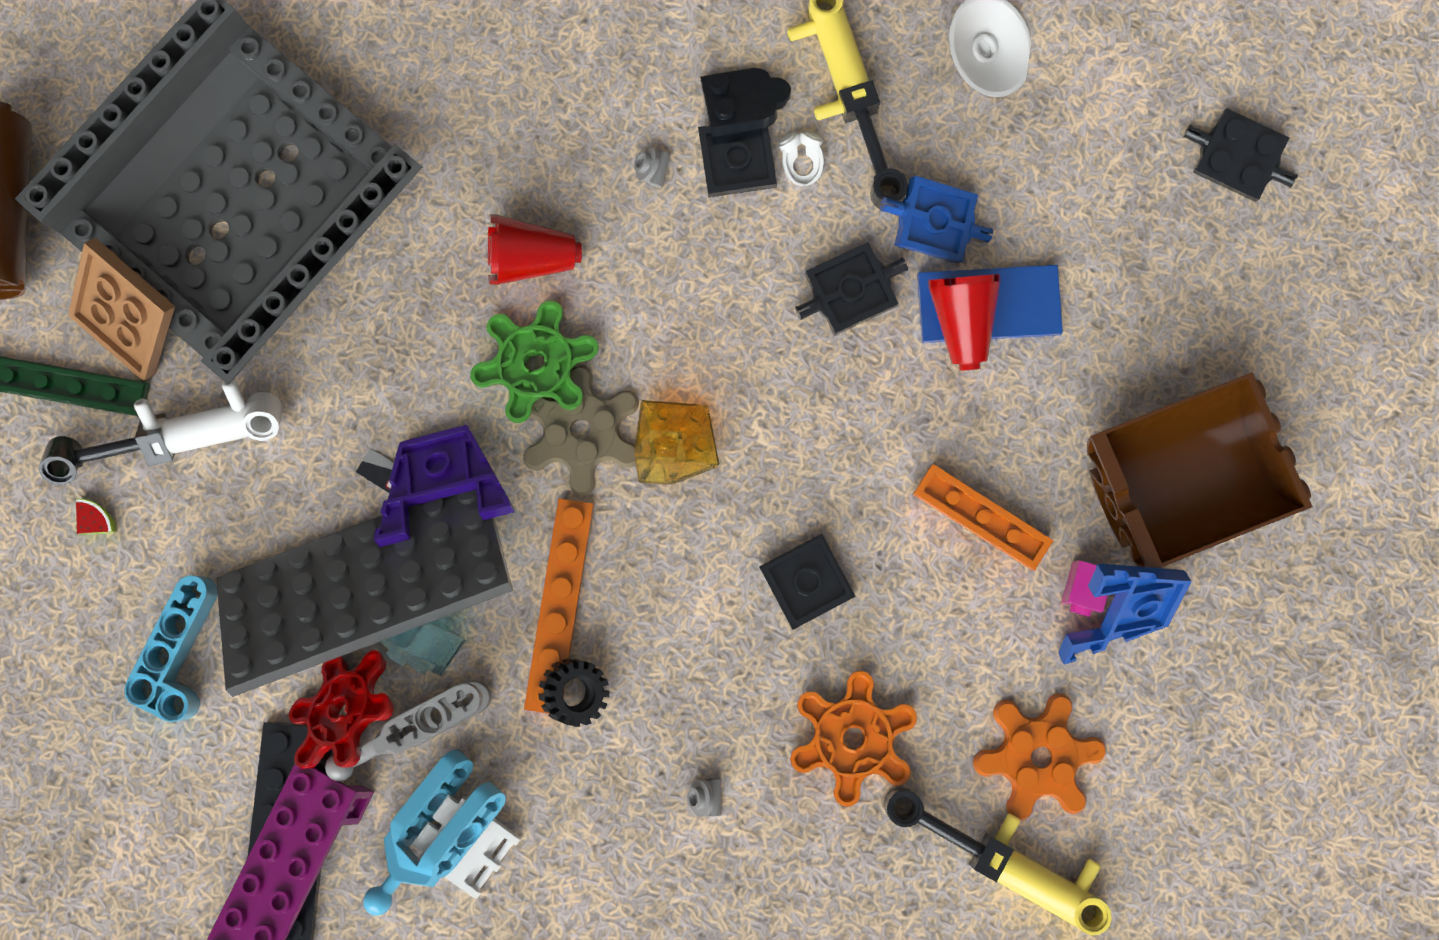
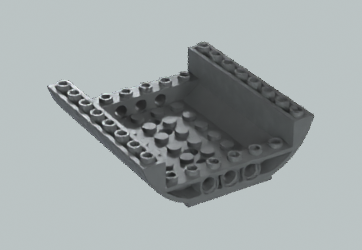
M196 0L19 193L15 200L40 222L63 235L81 252L85 242L97 238L132 270L139 273L147 283L164 295L175 306L169 328L203 357L201 360L203 364L229 385L423 167L396 144L393 147L253 30L238 11L227 1ZM289 145L296 146L298 148L297 157L290 162L283 161L281 159L282 150ZM264 171H273L275 174V181L269 187H260L258 184V178ZM218 222H227L229 226L227 235L221 239H215L212 235L214 225ZM197 247L204 248L206 253L205 259L200 264H191L189 261L190 252Z

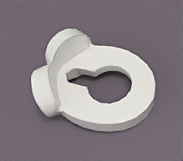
M802 131L800 134L797 132L788 133L778 143V147L783 153L782 166L784 173L793 184L798 186L813 184L818 180L823 171L824 157L820 148L823 139L812 131ZM800 144L805 145L806 156L810 157L813 162V169L806 176L798 175L793 168V163L798 157L797 147Z

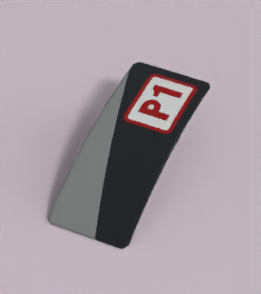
M370 448L356 472L388 493L390 492L391 484L389 479L394 463Z

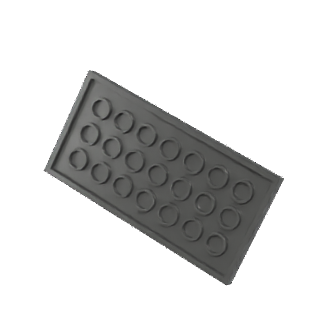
M476 490L408 507L410 540L379 547L374 541V534L376 528L380 529L383 515L217 577L225 690L232 697L513 591L495 518L483 521L478 511Z

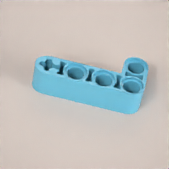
M191 575L179 580L124 687L125 697L132 705L168 722L190 719L196 715L200 707V699L197 693L176 682L175 679L218 595L217 586L210 578ZM194 586H197V590L201 592L199 598H196V594L192 592ZM188 604V608H183V605ZM180 615L186 621V626L182 633H179L175 628L176 619ZM162 648L167 649L169 653V660L166 665L161 664L159 660V653ZM146 680L152 685V693L149 698L142 691ZM177 696H180L184 701V709L180 714L176 712L173 704Z

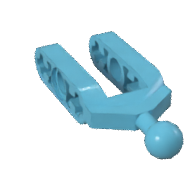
M452 750L439 760L391 821L390 831L384 837L387 867L390 875L381 886L371 887L363 898V906L371 915H383L390 909L392 894L401 883L434 887L440 878L448 875L458 865L504 806L506 801L505 795L492 782L483 783L472 792L425 851L421 860L409 848L428 821L432 823L435 820L433 815L448 795L453 797L470 776L473 770V762L461 750Z

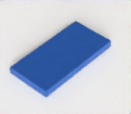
M1058 265L919 272L917 274L922 343L945 342L929 291L928 280L1000 274L1001 282L991 339L1061 336L1063 328Z

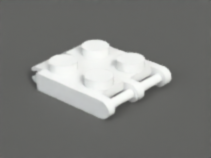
M448 795L433 815V818L442 824L441 827L438 828L428 821L412 844L422 851L418 857L420 860L425 851L467 800L465 796L458 801ZM494 818L458 865L445 878L471 897L478 899L482 893L480 889L493 871L498 872L502 866L500 861L513 844L517 845L521 838ZM504 838L507 839L494 858L491 857ZM486 865V870L477 880L475 885H473L472 881L483 868V866Z

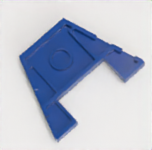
M1097 564L1088 584L1094 597L1116 595L1111 605L1107 608V614L1099 628L1066 634L1058 651L1063 664L1076 661L1075 654L1088 649L1093 654L1104 651L1110 641L1123 637L1125 642L1168 627L1192 582L1186 571Z

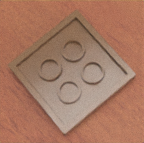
M94 238L84 243L68 316L145 382L156 373L175 306L164 295L147 283L139 273L132 270L117 257L112 250L108 249L97 238Z

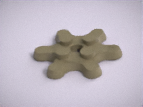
M577 366L571 370L570 377L572 382L580 387L583 392L582 403L575 409L567 410L562 408L555 400H549L546 397L538 399L533 404L529 418L540 422L543 427V437L538 443L525 450L523 461L533 471L542 470L553 462L563 463L570 472L569 485L571 490L577 495L584 496L591 493L594 489V471L601 462L613 461L623 468H631L639 462L640 451L638 447L624 440L619 432L622 420L637 411L639 400L633 392L625 390L610 399L599 398L593 391V375L591 371L586 367ZM583 420L590 424L591 431L586 438L576 439L572 436L571 428L576 421Z

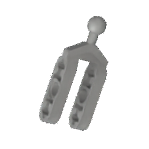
M478 681L463 683L448 689L384 724L375 739L360 748L361 757L355 766L348 768L339 767L334 763V754L331 755L325 765L326 774L332 780L345 781L351 777L354 767L376 756L401 752L426 742L488 708L491 702L490 689L484 683ZM469 693L473 694L474 699L470 704L458 707L455 701L459 702L467 698ZM446 706H448V707L450 708V710H451V713H452L451 719H450L449 709H448ZM435 708H437L442 715V720L440 724L437 723L433 717V711ZM423 713H425L426 722L430 727L424 723ZM409 725H415L419 730L412 731L404 737L402 736V731Z

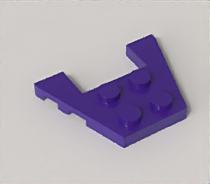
M467 425L399 442L389 479L391 484L387 500L383 501L381 508L383 518L380 529L376 528L374 541L379 547L410 540L408 507L476 490L478 511L483 521L515 513L511 501Z

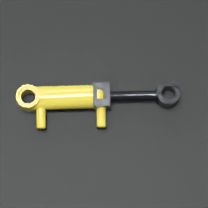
M809 0L808 17L810 21L788 28L787 35L790 41H796L817 34L838 94V100L815 107V117L817 120H823L842 114L844 123L857 120L876 173L873 177L874 182L870 192L872 203L880 210V206L884 205L881 204L884 197L902 202L908 189L907 179L899 170L888 169L871 119V115L878 113L880 100L873 80L869 81L843 7L844 0ZM827 2L833 8L825 11L821 10L817 5ZM887 184L892 185L897 190V194L890 197L885 196L881 192L880 187Z
M896 787L886 795L884 810L889 819L896 825L911 827L918 823L973 855L969 865L975 871L996 883L999 882L1079 928L1086 934L1099 935L1110 926L1112 917L1108 905L1096 895L1088 892L1101 868L1097 862L1088 859L1074 884L1008 845L1020 823V819L1011 813L1007 814L996 837L985 833L981 842L926 812L920 797L911 789ZM904 797L911 799L912 809L907 815L899 816L895 814L894 805L898 799ZM1088 905H1095V917L1090 921H1083L1081 916L1083 909Z

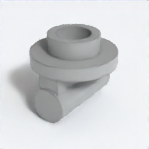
M648 147L641 151L634 162L637 179L649 183L650 186L662 188L670 154L653 147Z
M721 778L696 780L691 785L687 794V801L696 816H721Z

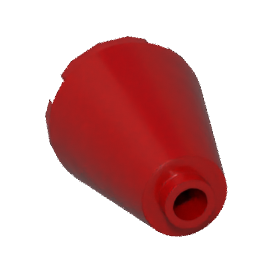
M498 214L489 215L491 224H495V227H488V266L491 264V274H495L488 275L489 285H500L574 270L575 263H581L582 243L575 241V235Z
M1000 274L928 280L929 291L951 363L959 364L960 371L981 369V362L988 361L1001 282Z

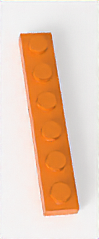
M558 498L524 710L550 714L541 707L545 702L539 700L538 693H544V689L539 687L540 681L546 682L547 677L543 674L546 670H554L551 665L556 662L563 663V659L570 658L593 516V503Z

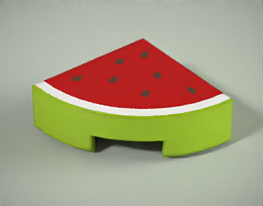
M76 499L77 534L117 532L113 517L104 507L91 500Z

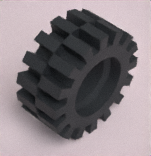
M563 659V663H554L551 665L554 670H546L543 674L547 677L546 682L540 681L539 687L544 689V693H538L539 700L545 702V704L541 705L542 709L550 713L548 715L550 718L566 725L580 727V724H591L590 718L598 719L601 716L598 709L605 710L607 703L602 702L603 697H609L610 691L604 690V686L609 685L608 680L601 677L604 673L601 669L595 668L596 665L577 659ZM578 678L585 686V695L578 705L569 706L563 699V689L568 681Z

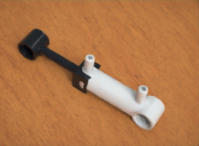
M235 380L229 385L225 382L222 385L230 403L229 406L167 419L165 413L155 415L148 400L140 399L134 404V408L140 418L135 437L82 448L80 443L71 437L57 436L47 443L38 470L42 478L47 482L55 485H66L75 479L78 468L82 467L83 463L141 450L148 466L173 461L175 453L247 437L259 441L269 440L278 432L282 405L276 396L267 392L255 393L245 402Z

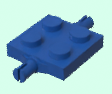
M919 176L910 177L906 197L902 202L888 197H884L881 201V204L884 205L880 206V211L899 216V227L894 246L953 263H962L966 245L971 238L987 243L992 239V236L989 234H993V228L975 224L974 211L978 194Z

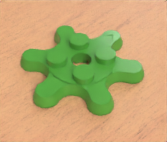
M555 301L542 303L537 310L535 321L524 327L515 325L504 314L492 316L488 320L486 327L489 335L498 342L499 351L495 358L476 364L470 372V378L477 387L486 388L497 384L507 387L510 397L505 407V413L507 418L514 423H522L529 419L533 404L543 397L554 398L562 408L567 410L575 409L582 403L583 392L580 387L572 382L570 373L576 364L593 359L599 351V345L596 339L589 335H582L574 339L562 336L559 331V325L563 318V309ZM540 355L544 357L545 365L540 369L533 370V372L527 369V361L532 356Z

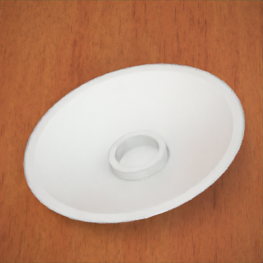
M965 0L953 16L949 33L951 55L962 78L976 91L991 97L1010 95L1017 91L1026 81L1032 38L1020 12L1007 0Z

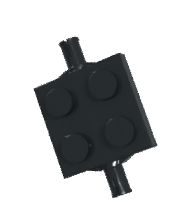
M1228 108L1222 111L1216 126L1209 133L1192 124L1187 127L1183 138L1201 145L1200 158L1193 173L1254 202L1260 199L1266 185L1272 179L1291 188L1298 177V174L1280 167L1281 155L1290 137Z
M869 242L806 270L805 276L812 289L813 299L795 306L796 313L799 319L803 320L814 313L820 312L826 318L834 336L896 308L899 303L891 289L890 278L908 271V266L904 264L905 260L903 257L884 266L875 257Z

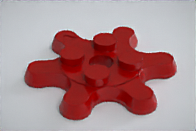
M371 650L363 657L360 664L351 671H348V665L343 656L324 662L321 667L323 683L320 690L311 698H300L294 702L289 711L290 721L294 724H306L308 728L306 739L295 753L294 763L297 767L301 769L314 768L330 749H333L334 763L339 767H353L359 762L361 757L359 741L362 732L373 721L387 720L394 711V703L387 694H374L376 682L385 671L387 665L381 652ZM345 705L344 712L347 714L345 716L339 715L340 710Z

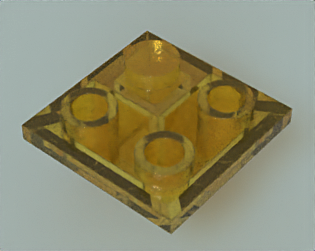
M642 400L634 449L639 483L672 485L719 466L720 463L708 405Z

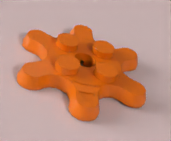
M856 671L848 677L846 695L839 702H827L815 692L803 693L797 702L800 714L813 723L815 734L810 743L798 746L793 750L790 758L791 765L796 771L801 773L810 772L818 767L830 769L836 779L833 791L836 802L845 807L853 806L859 801L861 783L867 776L872 774L881 775L890 784L900 786L909 780L911 773L906 761L900 759L895 754L893 741L899 733L908 731L915 726L917 714L911 706L906 704L897 705L889 710L878 708L872 700L874 681L864 671ZM849 728H858L863 733V742L857 748H849L843 742L844 733Z
M1058 693L1052 695L1047 701L1044 712L1035 718L1023 715L1013 701L1002 700L998 702L994 707L993 716L995 721L1004 730V742L997 749L979 751L973 759L974 769L979 775L984 777L1002 775L1010 781L1012 793L1007 801L1006 809L1008 814H1013L1020 821L1026 820L1031 816L1036 801L1044 796L1055 798L1067 813L1078 814L1082 812L1086 807L1087 799L1085 793L1076 784V771L1083 764H1096L1105 758L1106 746L1101 739L1097 737L1079 739L1070 734L1067 722L1072 713L1073 704L1065 694ZM1038 747H1045L1051 755L1049 763L1042 768L1036 767L1031 760L1033 750Z

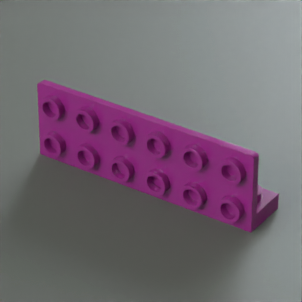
M294 764L207 940H286L343 825H358L374 791L362 785H346L332 780L326 773L315 767L301 769Z

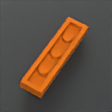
M934 464L929 467L912 494L1031 571L1036 570L1054 541Z

